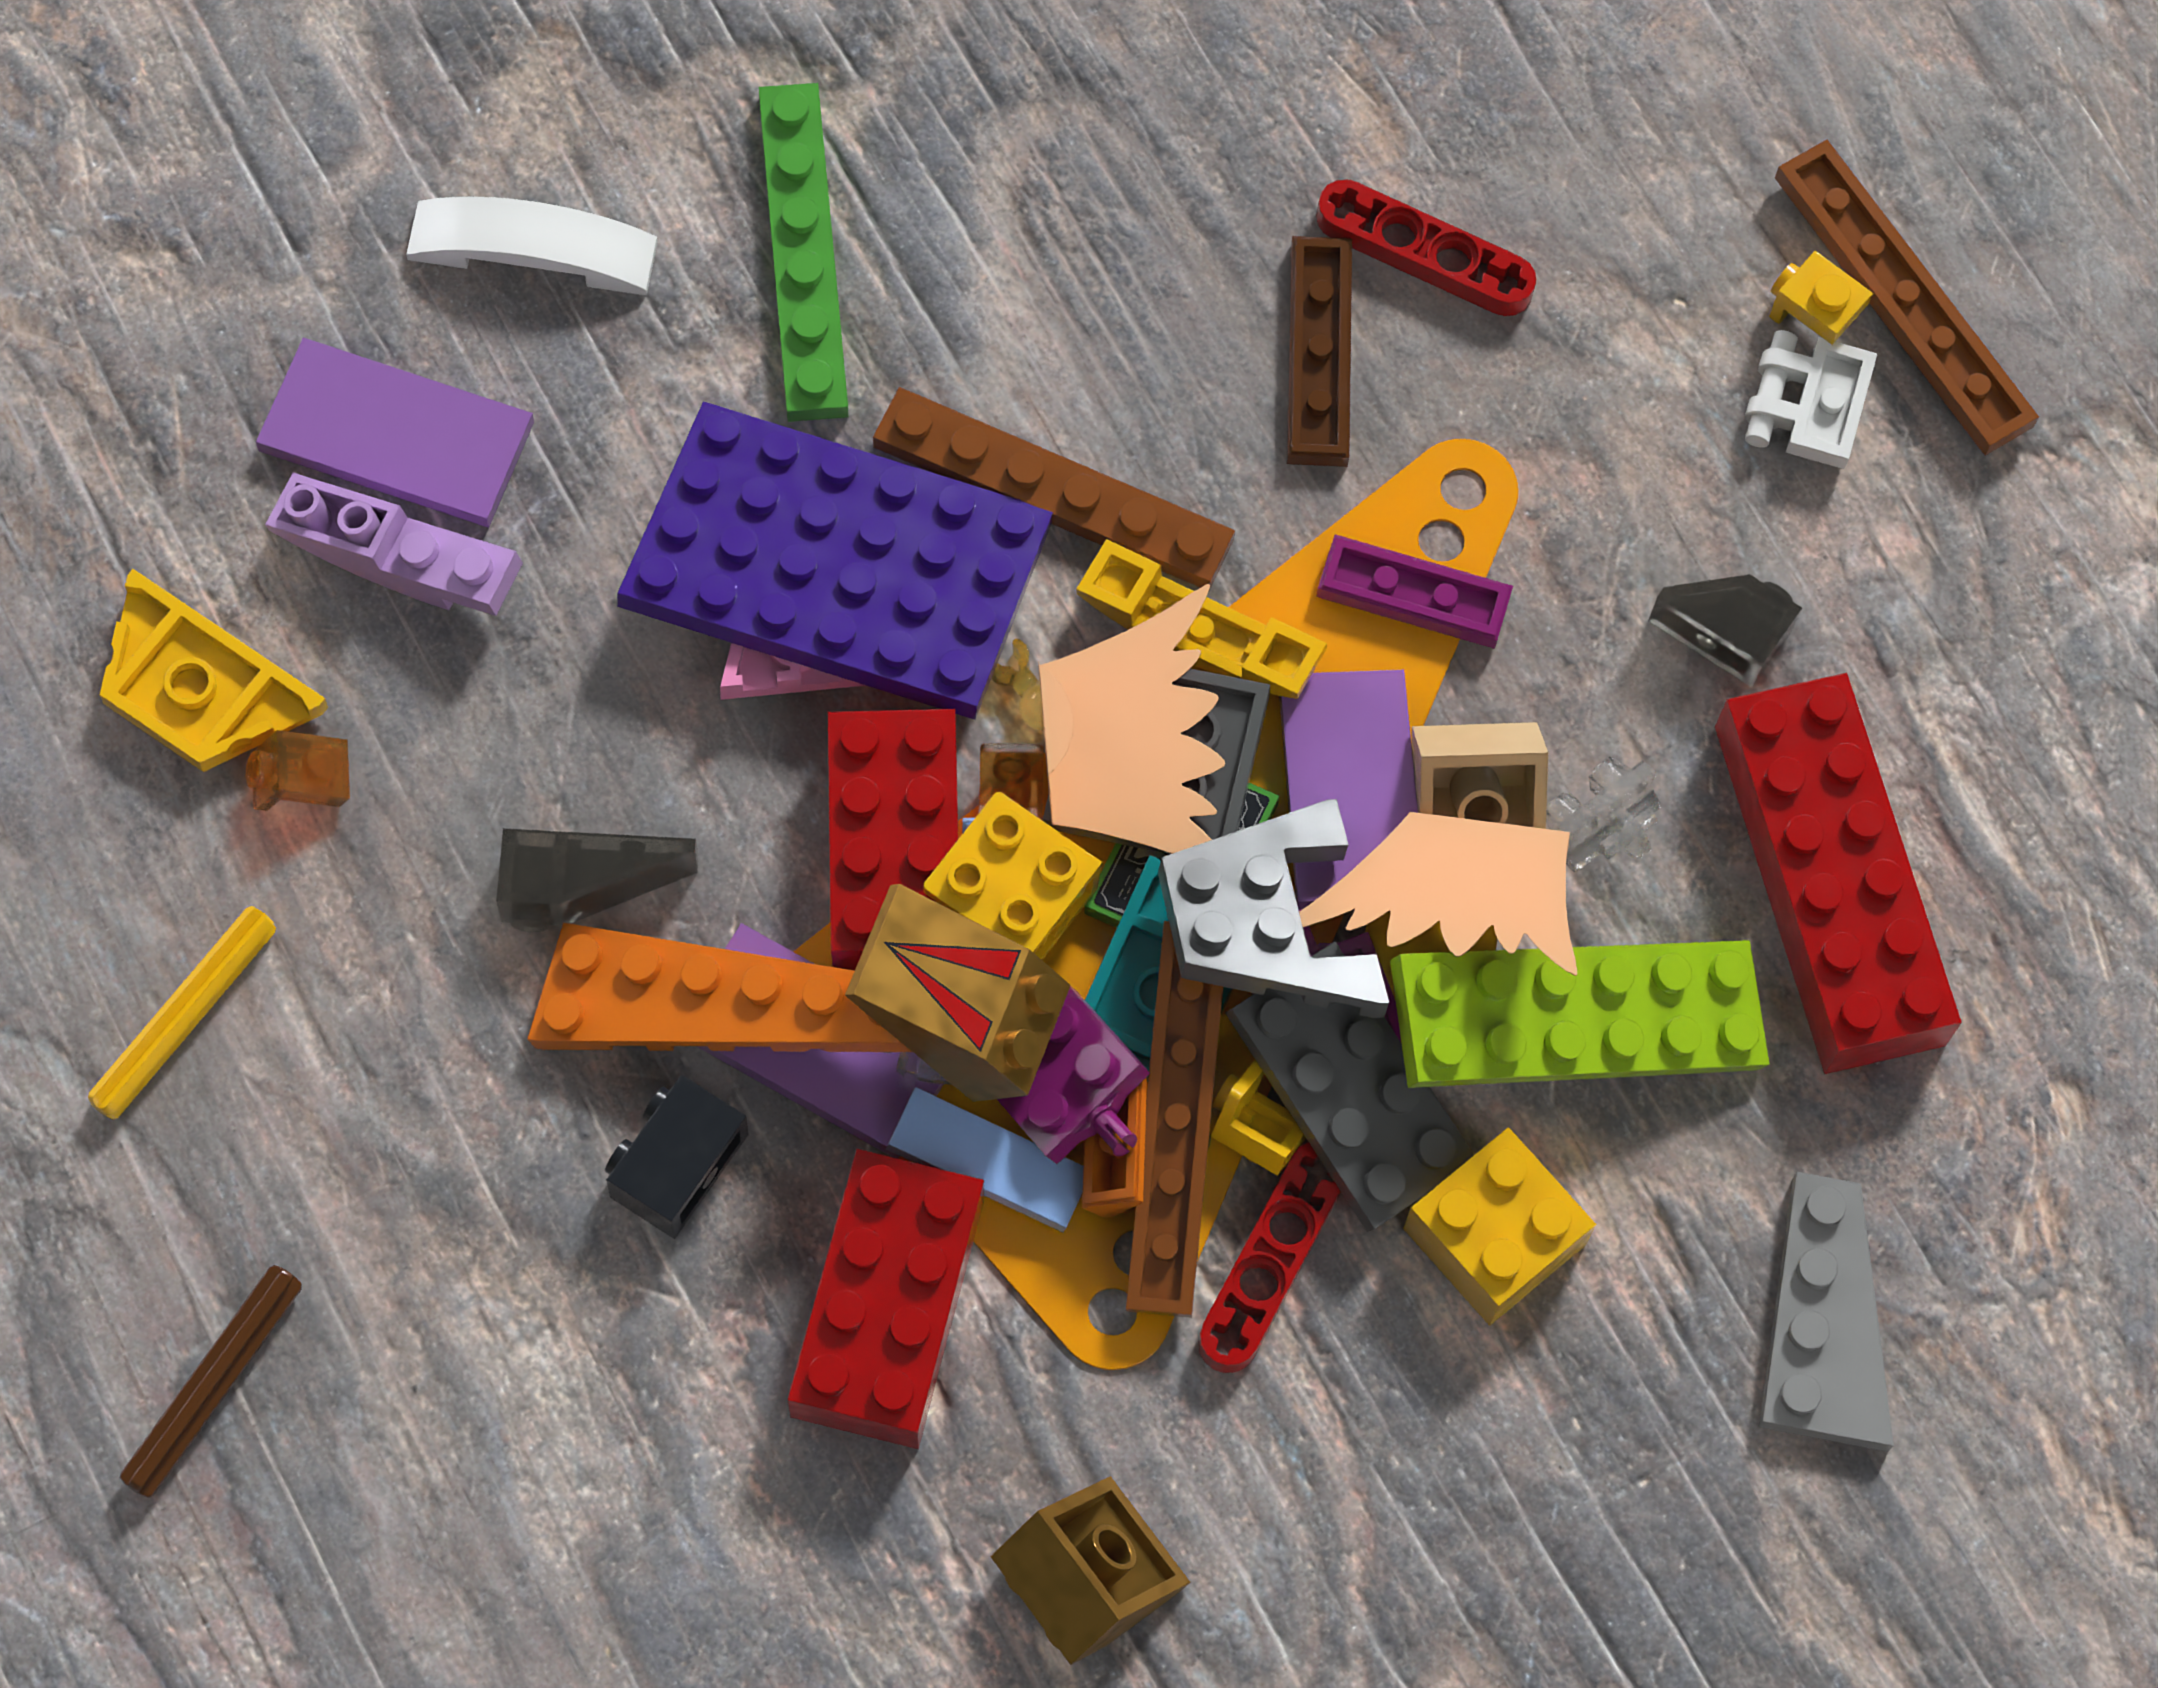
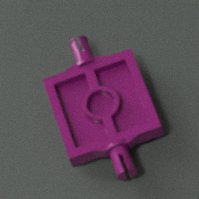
M1070 986L1029 1094L997 1100L1043 1154L1056 1164L1081 1141L1097 1133L1116 1156H1123L1129 1150L1115 1134L1132 1148L1136 1145L1137 1137L1116 1114L1120 1111L1126 1097L1150 1072L1084 998Z

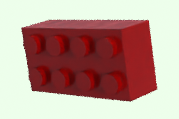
M955 709L828 712L832 967L855 971L891 885L901 884L933 900L924 893V882L959 839Z
M856 1148L788 1396L790 1418L919 1450L984 1204L983 1179Z

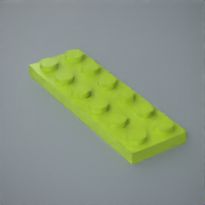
M1750 940L1572 947L1576 959L1577 976L1572 975L1555 964L1539 948L1516 949L1513 954L1508 953L1506 950L1467 951L1459 957L1455 956L1452 952L1399 954L1390 960L1408 1088L1757 1071L1770 1065Z

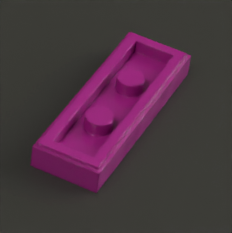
M1335 534L1316 597L1495 649L1513 586Z

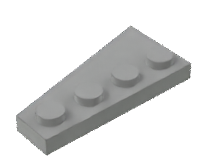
M1796 1172L1792 1179L1759 1428L1889 1452L1894 1444L1861 1183Z

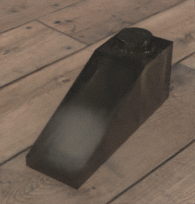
M503 828L496 898L501 922L511 923L513 928L521 931L541 932L548 930L549 925L562 926L563 922L574 923L698 873L699 863L696 839Z

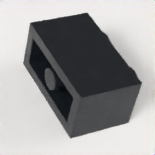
M682 1074L671 1090L662 1087L656 1092L647 1105L642 1117L647 1122L633 1142L625 1139L618 1145L605 1168V1172L609 1174L606 1181L610 1198L673 1239L678 1236L749 1135L746 1115Z

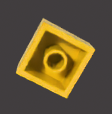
M1508 1127L1410 1208L1403 1229L1490 1326L1585 1247L1597 1224Z

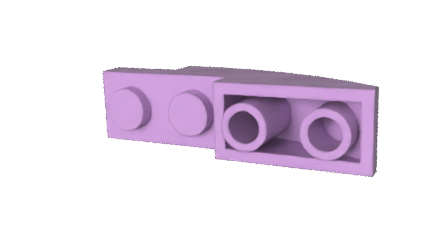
M292 473L265 524L269 531L333 565L411 598L446 610H450L452 604L456 603L496 616L523 564L519 555L514 550L407 518L400 505L296 473Z

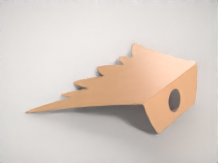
M1210 584L1190 593L1163 612L1121 634L1042 665L1038 661L1052 825L1098 832L1147 845L1171 854L1212 840L1190 817L1215 815L1217 809L1197 792L1182 786V783L1218 771L1225 766V760L1208 746L1181 733L1203 719L1214 708L1219 697L1217 694L1206 690L1172 684V682L1183 676L1201 655L1199 649L1173 651V649L1184 637L1200 612L1207 597Z
M1409 812L1389 836L1352 871L1314 902L1299 911L1302 926L1307 927L1355 910L1346 927V930L1351 931L1375 921L1390 911L1387 930V944L1389 947H1395L1410 941L1440 921V929L1448 949L1457 957L1466 953L1490 926H1494L1496 937L1508 953H1515L1523 934H1527L1532 942L1555 964L1572 975L1577 976L1576 959L1570 940L1566 909V858L1570 832Z

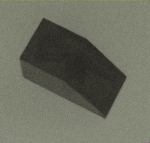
M1748 574L1664 587L1656 598L1648 621L1745 684L1753 687L1791 634L1802 607L1794 603L1790 594L1779 585L1772 582H1761Z

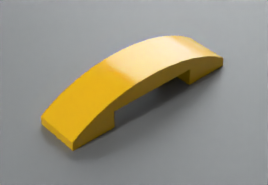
M1107 539L1076 588L1078 596L1127 630L1163 612L1194 592L1163 577L1160 564ZM1206 597L1200 612L1173 651L1199 649L1201 655L1194 666L1210 673L1270 684V694L1298 699L1324 655L1327 643L1273 617L1265 625Z

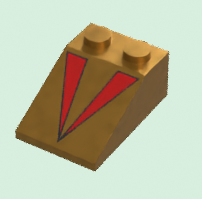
M901 884L891 885L845 996L972 1102L1026 1096L1029 1094L1071 985L1030 949Z

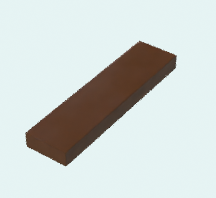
M1292 236L1290 246L1286 464L1348 467L1350 448L1352 239Z

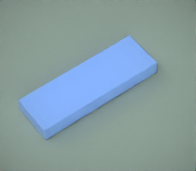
M917 1087L914 1088L886 1150L914 1163L983 1179L984 1196L1060 1232H1064L1083 1192V1165L1066 1157L1056 1164L1046 1157L1034 1142Z

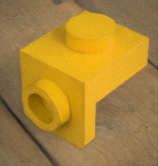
M1815 250L1800 267L1791 263L1777 278L1770 291L1776 296L1769 317L1780 324L1790 313L1833 345L1868 306L1873 293Z
M1255 1060L1241 1078L1231 1074L1219 1090L1212 1107L1221 1113L1210 1137L1278 1176L1290 1161L1292 1155L1303 1144L1306 1137L1285 1107L1257 1092L1264 1073Z

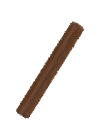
M276 1265L267 1269L121 1471L120 1479L131 1490L147 1498L154 1496L301 1292L302 1284L292 1273Z

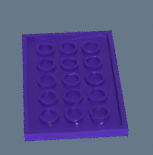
M703 401L618 590L617 607L939 709H955V714L975 720L1050 530L1053 512L1006 495Z

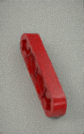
M1348 179L1336 180L1328 184L1321 192L1316 217L1318 226L1328 237L1352 239L1353 249L1494 314L1514 316L1525 311L1530 305L1537 281L1536 273L1531 264L1521 256L1356 181ZM1345 202L1354 205V212H1349L1344 219L1334 215L1335 208H1341ZM1371 213L1378 214L1374 221L1372 233L1364 231L1366 222L1369 223ZM1391 224H1403L1413 231L1415 240L1412 244L1405 247L1392 246L1386 242L1382 231ZM1445 249H1458L1466 254L1470 265L1460 272L1447 271L1440 266L1436 256ZM1480 262L1487 264L1488 267L1486 273L1483 272L1481 283H1477L1474 280L1476 279ZM1507 276L1515 278L1517 280L1516 288L1513 287L1508 294L1498 290L1499 283H1503Z
M1309 1142L1300 1146L1292 1155L1203 1322L1198 1341L1199 1353L1204 1362L1213 1370L1222 1373L1238 1372L1246 1368L1254 1359L1341 1194L1334 1181L1330 1182L1322 1179L1312 1194L1310 1205L1303 1199L1298 1198L1305 1186L1308 1174L1301 1167L1302 1164L1313 1167L1319 1159ZM1286 1190H1289L1294 1196L1284 1195ZM1311 1205L1320 1206L1322 1208L1319 1212H1317ZM1287 1212L1296 1214L1306 1225V1236L1296 1244L1286 1245L1280 1243L1270 1232L1269 1224L1275 1216ZM1253 1268L1265 1269L1274 1276L1277 1282V1291L1266 1300L1257 1301L1250 1299L1243 1293L1240 1287L1241 1276ZM1230 1301L1237 1309L1248 1315L1239 1336V1342L1246 1348L1241 1350L1233 1347L1228 1355H1224L1217 1351L1218 1339L1212 1333L1216 1331L1224 1334L1228 1331L1237 1310L1224 1307L1226 1302ZM1250 1316L1261 1317L1263 1320L1260 1324H1257Z

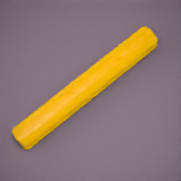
M250 906L240 914L88 1093V1100L97 1111L113 1120L119 1118L274 935L276 930L274 922L265 913Z

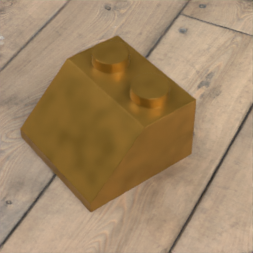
M1111 1476L1038 1510L990 1556L1005 1576L1008 1586L1020 1596L1045 1630L1049 1641L1060 1650L1070 1665L1109 1645L1191 1583Z

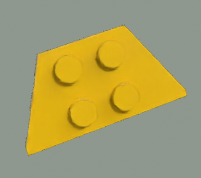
M135 569L129 572L125 582L127 594L120 622L116 621L111 642L113 655L110 664L105 668L99 694L103 704L202 772H205L323 715L328 709L326 699Z

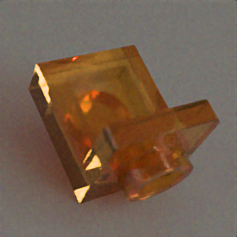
M281 730L275 731L250 754L247 761L246 782L249 788H253V808L255 810L268 811L280 800L333 807L342 806L350 799L348 740Z
M983 743L980 746L978 814L996 792H1001L1039 819H1043L1044 747L1041 744Z

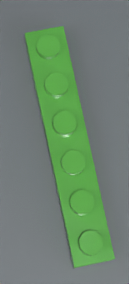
M818 83L758 87L787 422L849 417L819 85Z

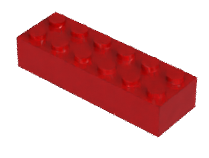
M1842 673L1727 699L1715 725V730L1824 1075L1945 1047L1962 1021L1848 674Z

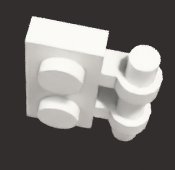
M1785 330L1776 331L1771 347L1763 351L1759 363L1758 372L1762 375L1758 393L1749 399L1745 413V419L1749 423L1745 441L1755 447H1767L1773 429H1785L1791 431L1786 453L1845 469L1851 454L1877 353L1839 342L1831 345L1825 339L1818 337L1812 357L1795 353L1798 337L1795 334ZM1792 380L1804 384L1799 405L1781 400L1786 382Z

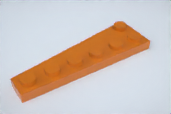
M564 922L527 1038L536 1049L613 1050V1046H646L649 1051H674V1046H707L711 1051H734L735 1047H770L773 1051L805 1052L810 1049H821L826 1052H912L845 996L855 972L853 970Z

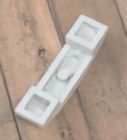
M445 197L418 201L406 255L407 260L464 269L468 268L469 259H477L585 275L587 287L647 296L657 247V236L613 219L558 205L497 197Z

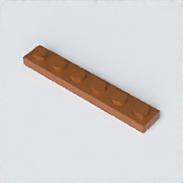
M1828 139L1779 166L1775 175L1776 181L1844 271L1873 293L1869 304L1982 453L1986 456L2032 429L2039 418L2038 414Z
M901 387L897 389L873 436V448L929 472L1006 495L1053 512V525L1099 545H1103L1107 539L1160 564L1162 572L1200 588L1207 584H1210L1211 588L1234 541V529Z
M1164 921L1149 1068L1150 1074L1146 1099L1143 1203L1137 1205L1135 1211L1126 1311L1192 1318L1224 987L1181 978L1169 921Z

